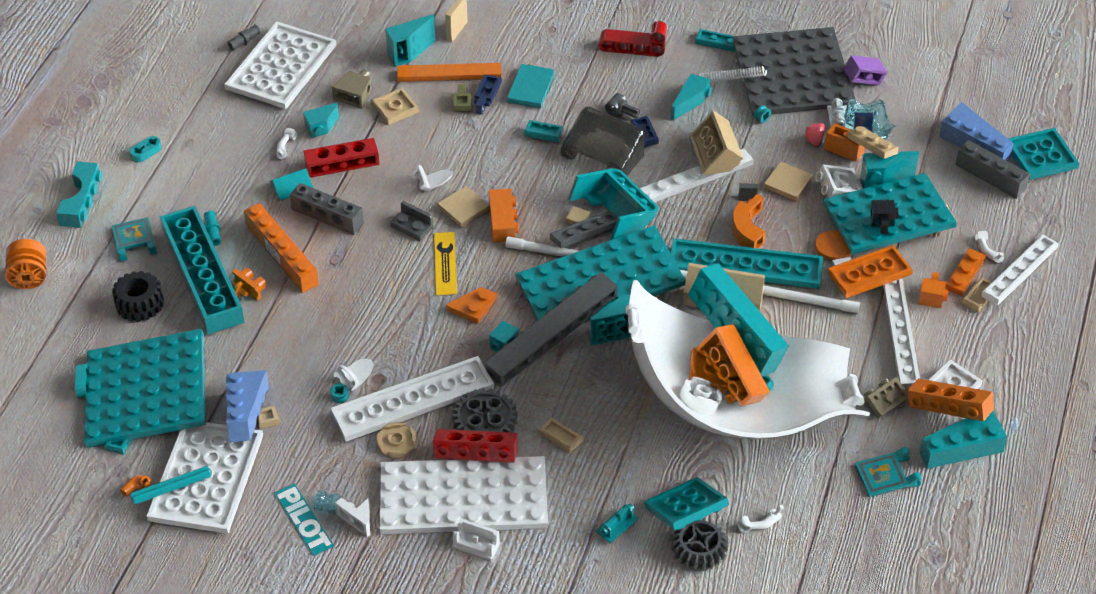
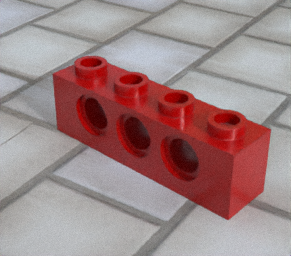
M374 138L303 150L305 166L310 178L380 165L379 153Z
M437 429L433 438V457L435 459L514 463L518 454V433Z

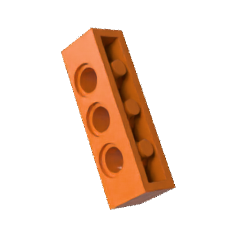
M920 378L907 390L909 407L978 421H984L994 409L993 393L991 391Z

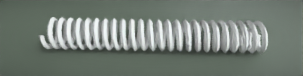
M759 66V69L758 67H751V74L750 68L748 70L743 68L740 71L739 69H732V74L731 70L729 72L724 70V78L723 71L721 73L716 71L713 74L708 72L705 75L700 73L699 76L705 78L708 76V79L711 77L710 82L744 77L752 78V76H766L767 70H765L764 74V67L762 66L761 73V67Z

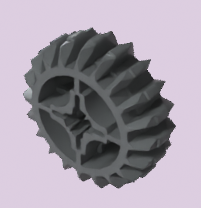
M705 517L702 520L687 524L682 529L674 530L671 538V549L674 552L675 558H679L680 564L685 563L686 568L694 566L695 571L698 567H701L703 571L707 566L713 569L714 564L719 565L721 560H724L728 551V536H726L725 529H721L720 524L714 525L713 519L707 522Z

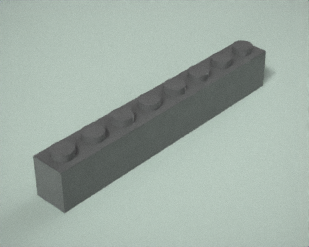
M603 272L592 276L584 286H579L571 296L562 299L557 307L548 310L544 317L534 321L530 328L520 332L512 342L506 343L499 352L490 355L485 362L488 374L501 387L617 297V285Z

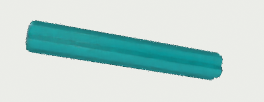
M204 466L132 492L130 494L132 502L138 504L211 477V470L208 466Z

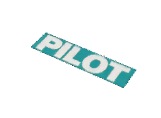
M295 483L275 492L276 497L313 556L334 547Z

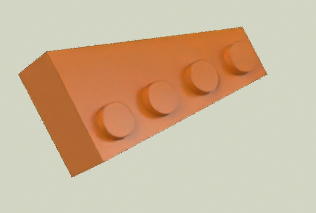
M734 324L715 328L696 347L699 353H703L707 357L706 362L710 366L713 365L718 371L717 376L727 382V388L741 406L758 403L770 393Z

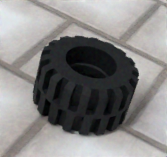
M133 271L131 274H124V277L118 278V282L114 283V288H112L113 299L117 313L123 319L128 318V321L136 320V322H141L143 319L146 321L149 320V317L153 318L156 316L155 313L161 311L164 299L160 281L157 280L155 275H151L149 272L144 273V271Z

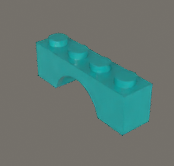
M76 162L72 177L75 187L80 189V191L69 199L61 200L56 213L60 226L81 228L83 222L87 220L88 209L92 207V198L96 195L97 185L102 180V171H100L98 163Z

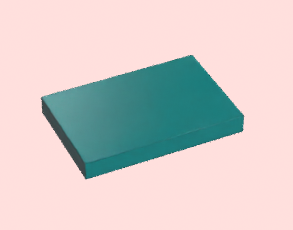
M521 64L507 97V102L541 108L554 77L555 69Z

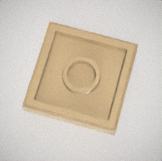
M456 0L445 13L447 41L452 42L468 22L467 0Z
M403 88L372 100V105L388 125L419 113V107Z
M780 162L764 183V188L797 201L812 181L813 174Z
M467 186L438 203V208L460 227L465 226L490 210V206Z

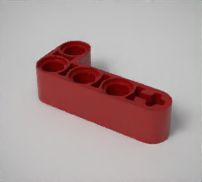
M656 21L652 24L651 33L605 29L600 34L598 47L604 52L660 57L665 52L667 25L662 21Z

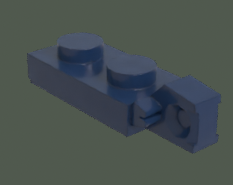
M484 75L474 96L476 113L483 114L485 107H489L492 104L502 83L501 77Z

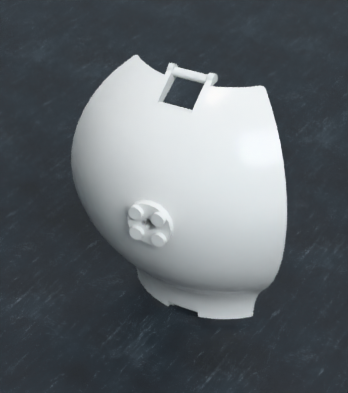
M633 280L629 305L626 306L625 311L628 315V330L631 334L635 358L645 380L658 398L670 410L687 422L711 433L724 436L763 439L793 434L837 415L869 416L870 412L854 408L856 405H863L864 398L860 395L857 377L853 374L847 376L850 348L817 340L786 336L781 337L789 345L788 350L776 371L766 375L774 383V388L760 402L741 406L737 400L732 404L728 403L725 396L730 393L729 389L726 393H723L719 389L716 391L710 386L711 382L703 378L693 377L692 380H689L691 350L693 347L696 348L715 329L709 320L683 312L660 301L648 293L637 280ZM850 387L852 396L843 400L841 391H846Z

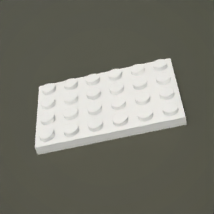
M276 21L224 84L225 89L286 109L336 47V40Z
M206 422L204 426L180 430L160 482L204 466L210 468L211 477L154 497L147 514V520L228 534L261 444L263 431L254 429L251 440L230 443L227 425Z

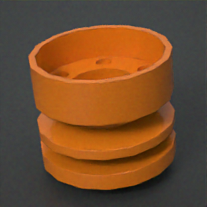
M20 239L10 243L6 248L5 278L7 282L19 289H32L42 285L46 278L45 247L33 239Z

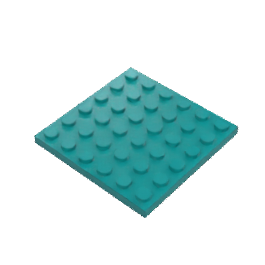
M202 328L87 351L88 369H86L87 395L85 402L84 444L87 448L105 445L108 441L116 443L126 439L131 440L206 425L204 333Z

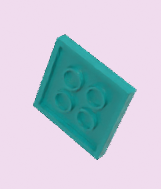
M1055 128L1008 138L1013 142L1011 154L1020 168L1030 173L1029 180L1079 168L1080 163Z
M695 477L645 500L644 504L645 508L673 530H678L694 521L702 520L711 513L721 511L722 508L729 505L726 496L700 478Z

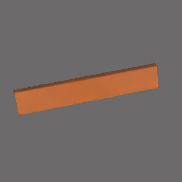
M501 63L398 65L397 67L398 82L483 79L485 74L501 77Z

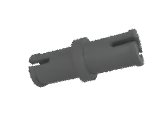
M254 24L249 29L239 32V35L227 41V44L234 51L242 44L249 43L250 39L261 34V31Z

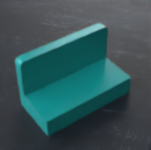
M307 168L269 181L271 188H275L279 200L289 198L290 193L299 183L313 188Z

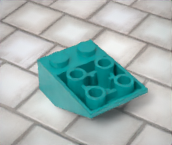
M433 14L385 29L387 55L395 67L412 62L435 42Z
M630 294L620 296L590 318L591 346L631 337L628 330V315L625 311L626 306L629 305Z

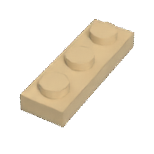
M859 126L848 131L847 138L883 159L898 154V147L867 130L865 127Z

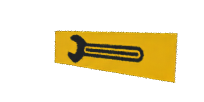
M455 232L434 233L436 295L457 294Z

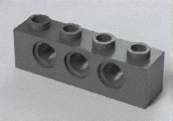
M299 183L290 193L292 210L353 235L364 223L362 207L302 183Z

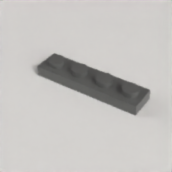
M611 211L604 212L551 232L550 240L560 249L613 229L618 217Z

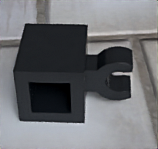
M871 200L870 217L872 227H880L881 234H888V227L894 226L895 219L899 218V209L895 207L894 200Z

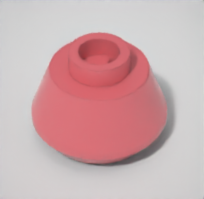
M823 123L811 124L810 127L806 128L804 137H807V141L815 147L820 146L825 133V125Z

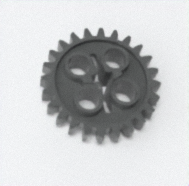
M482 388L480 393L474 389L473 395L467 392V398L461 396L460 402H456V408H453L452 415L454 428H457V430L509 433L510 430H515L518 418L516 404H513V399H507V394L500 396V390L493 393L492 388H490L489 392H485V389ZM483 403L486 404L488 429H484Z

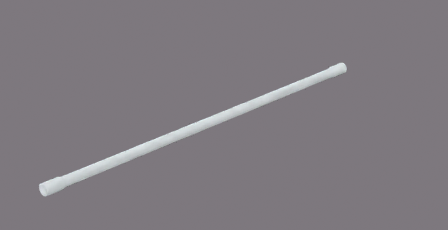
M509 236L505 244L507 248L528 250L560 257L578 252V250L560 249L557 246L530 242ZM680 270L686 280L687 271ZM764 286L763 295L840 309L845 312L859 313L860 302Z

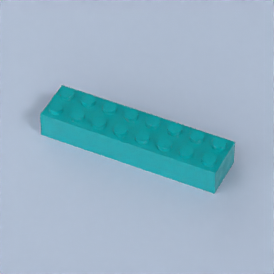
M196 206L159 216L163 234L207 334L245 323L242 306Z

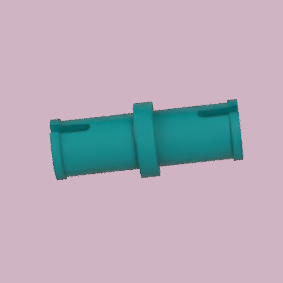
M210 210L204 213L205 228L213 245L218 246L222 241L219 233L220 225L217 223L216 213Z

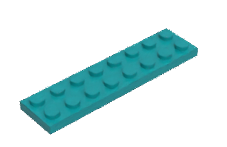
M673 238L671 255L680 270L687 271L689 263L705 266L719 263L724 269L765 275L766 283L820 289L823 256Z

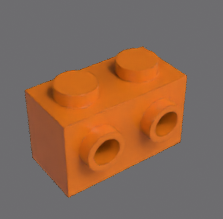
M834 123L826 133L824 149L857 162L864 153L865 148L847 138L848 131L851 129Z

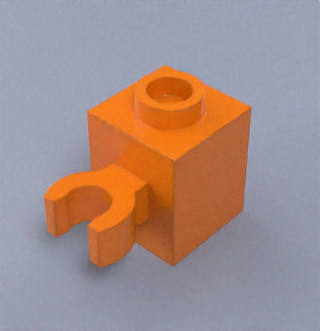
M932 272L931 279L923 278L919 305L941 308L942 302L947 301L949 290H945V281H939L940 273Z

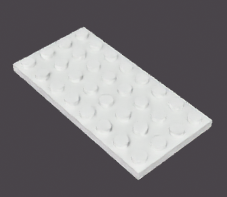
M545 456L516 457L514 463L473 460L381 462L380 534L457 532L460 518L493 530L548 528Z

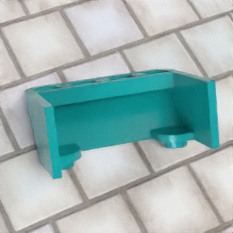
M614 168L576 175L568 197L569 201L584 198L591 206L605 205L618 217L610 240L644 229L657 215L659 209L657 204L621 170Z

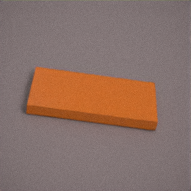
M894 245L827 268V274L845 298L910 276L913 273L912 268Z

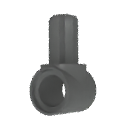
M620 93L614 94L605 105L606 112L611 116L623 115L624 113L638 118L640 110L628 105L627 99Z

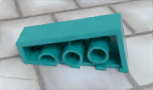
M993 410L984 421L965 418L922 439L920 455L926 468L929 469L1004 452L1007 435Z

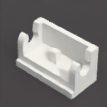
M462 518L458 521V531L453 532V548L490 561L500 545L499 531Z

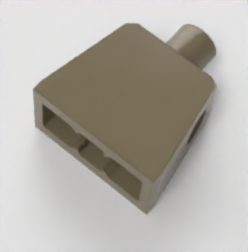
M362 70L359 74L348 71L332 86L334 100L363 109L372 90L370 74L366 70Z

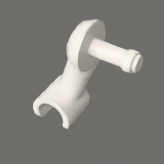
M292 128L285 129L284 136L277 144L276 155L281 160L287 156L285 144L289 138L295 140L297 137V132Z
M979 231L975 235V241L979 243L982 253L996 263L1002 262L1004 259L1003 252H995L989 249L986 244L988 240L987 231Z
M779 505L777 510L772 509L762 521L750 522L748 517L743 516L741 518L742 523H737L739 531L747 533L752 529H766L781 518L780 512L784 507Z

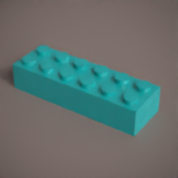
M719 263L701 268L688 296L715 328L735 325L761 376L774 373L789 345Z

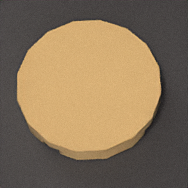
M401 422L385 425L376 435V446L379 452L389 458L408 456L416 447L417 438L414 429Z

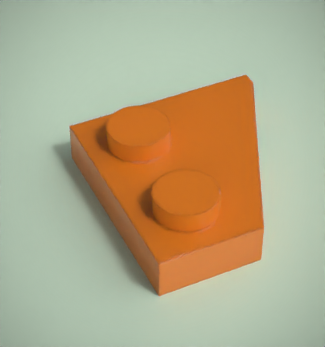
M479 287L448 303L446 311L479 324L498 299L497 293Z

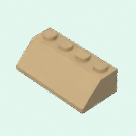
M712 110L690 134L704 175L730 172L741 163L743 157L730 123Z
M693 263L688 264L683 305L697 307L688 296V293L700 269L707 266ZM724 269L760 311L765 275Z

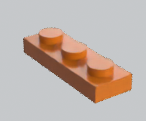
M969 248L946 283L945 289L963 296L985 262L986 255Z

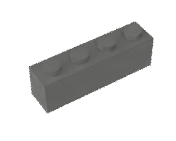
M970 140L958 149L956 166L1016 199L1027 189L1030 173Z

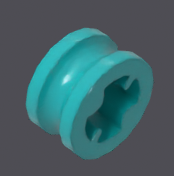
M761 105L755 111L754 118L761 123H765L771 116V110Z
M338 383L331 387L330 392L333 402L344 403L348 400V387L345 384Z

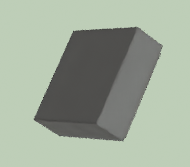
M739 183L738 200L748 201L750 198L752 199L757 194L758 184Z

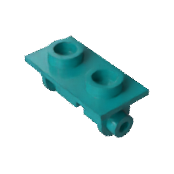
M625 504L606 522L601 524L595 532L611 544L639 519L633 513L635 510L632 504Z

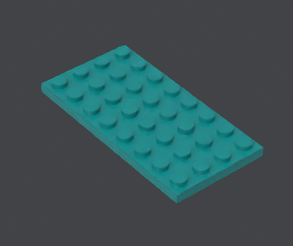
M655 225L515 273L516 279L536 320H540L548 310L557 307L562 299L571 296L579 286H584L592 276L598 275L600 272H603L617 285V297L599 311L620 296L631 294L633 280H637L652 296L685 286L686 283L684 276Z

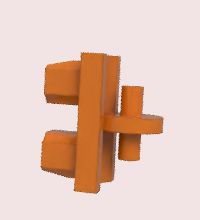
M248 267L242 271L235 268L232 271V274L235 276L232 287L237 297L250 295L258 301L261 298L260 292L266 287L265 280L258 277L253 281L254 274Z

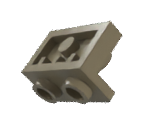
M897 377L891 381L888 378L878 384L880 387L878 390H875L873 387L864 394L866 397L864 398V403L867 402L878 418L908 398V392Z

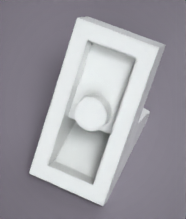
M340 498L336 502L337 515L368 537L370 535L369 499H366L356 508L352 502H347Z

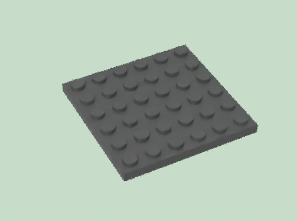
M834 27L733 36L732 42L739 68H747V70L750 68V74L751 67H758L759 69L760 66L762 73L763 66L764 74L765 70H767L766 76L742 78L752 116H754L755 111L761 105L770 109L771 114L827 109V106H832V101L835 98L842 100V106L856 105L850 79L843 69L845 63Z

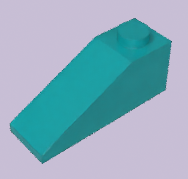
M690 74L671 106L672 120L701 105L706 97L710 96L712 91L710 79Z

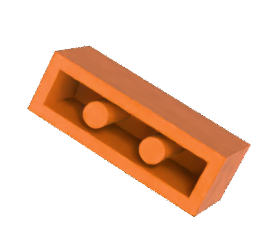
M511 188L489 190L493 243L506 242L508 236L515 238V234L519 233L518 222H514V220H517V209H513V207H516V198L512 196Z

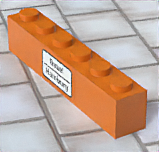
M258 203L243 210L248 229L300 291L304 293L318 286L317 269L266 209Z

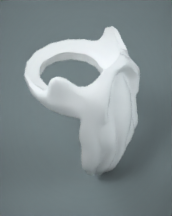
M418 165L419 170L415 173V177L420 179L419 189L428 192L444 185L452 177L453 171L448 169L439 170L426 176L422 166Z
M360 359L348 367L339 365L333 376L340 378V383L345 384L348 390L353 391L370 376L373 370V362L371 359Z

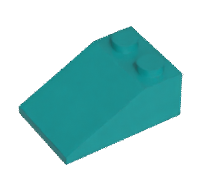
M919 151L898 152V154L885 159L875 153H864L860 175L863 189L915 176Z

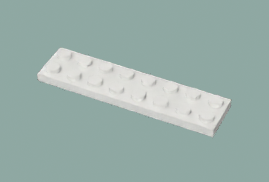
M476 356L332 407L331 414L345 442L380 430L385 425L399 423L458 402L461 396L467 398V392L473 395L474 389L478 393L481 392L482 388L485 389V392L489 391L490 388L494 389V383L480 358Z

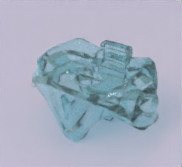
M855 98L848 101L844 116L847 125L853 127L855 112L873 113L872 132L883 139L890 137V133L893 132V128L896 125L890 122L884 101L877 99L867 104H861Z

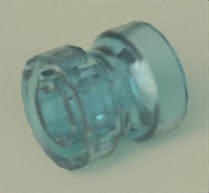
M318 490L314 500V509L318 511L327 510L328 513L336 514V502L341 498L340 494H329L325 490Z

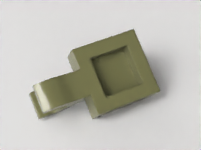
M458 84V93L453 94L454 111L471 110V93H465V84Z

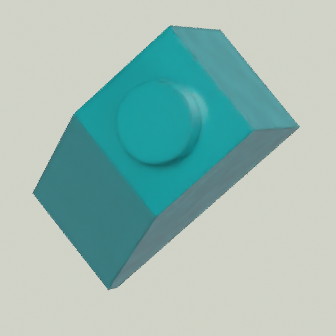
M337 102L303 112L304 123L311 138L330 132L339 118Z

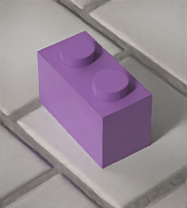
M851 55L843 68L851 82L880 85L887 74V70L879 58Z

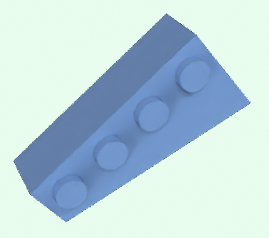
M961 102L942 120L939 136L959 147L970 140L1006 161L1010 159L1013 142Z
M266 370L226 374L227 428L230 443L251 440L256 426V419L261 412V405L264 404L265 394L269 390Z

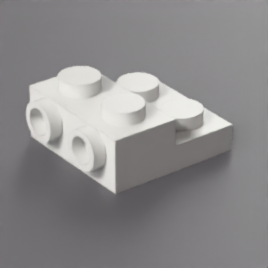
M823 164L816 174V181L820 182L822 186L821 193L826 195L827 198L863 189L854 168Z

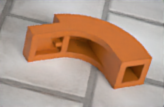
M756 194L752 199L750 198L747 203L740 200L734 209L732 233L736 242L742 247L760 249L765 242L766 231L751 222L762 210L763 196Z

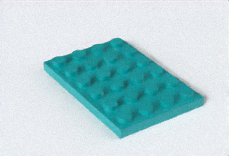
M926 173L823 199L826 211L852 255L955 228L957 223ZM871 200H894L895 207H898L899 218L895 219L894 226L888 227V234H881L880 227H872L870 217Z

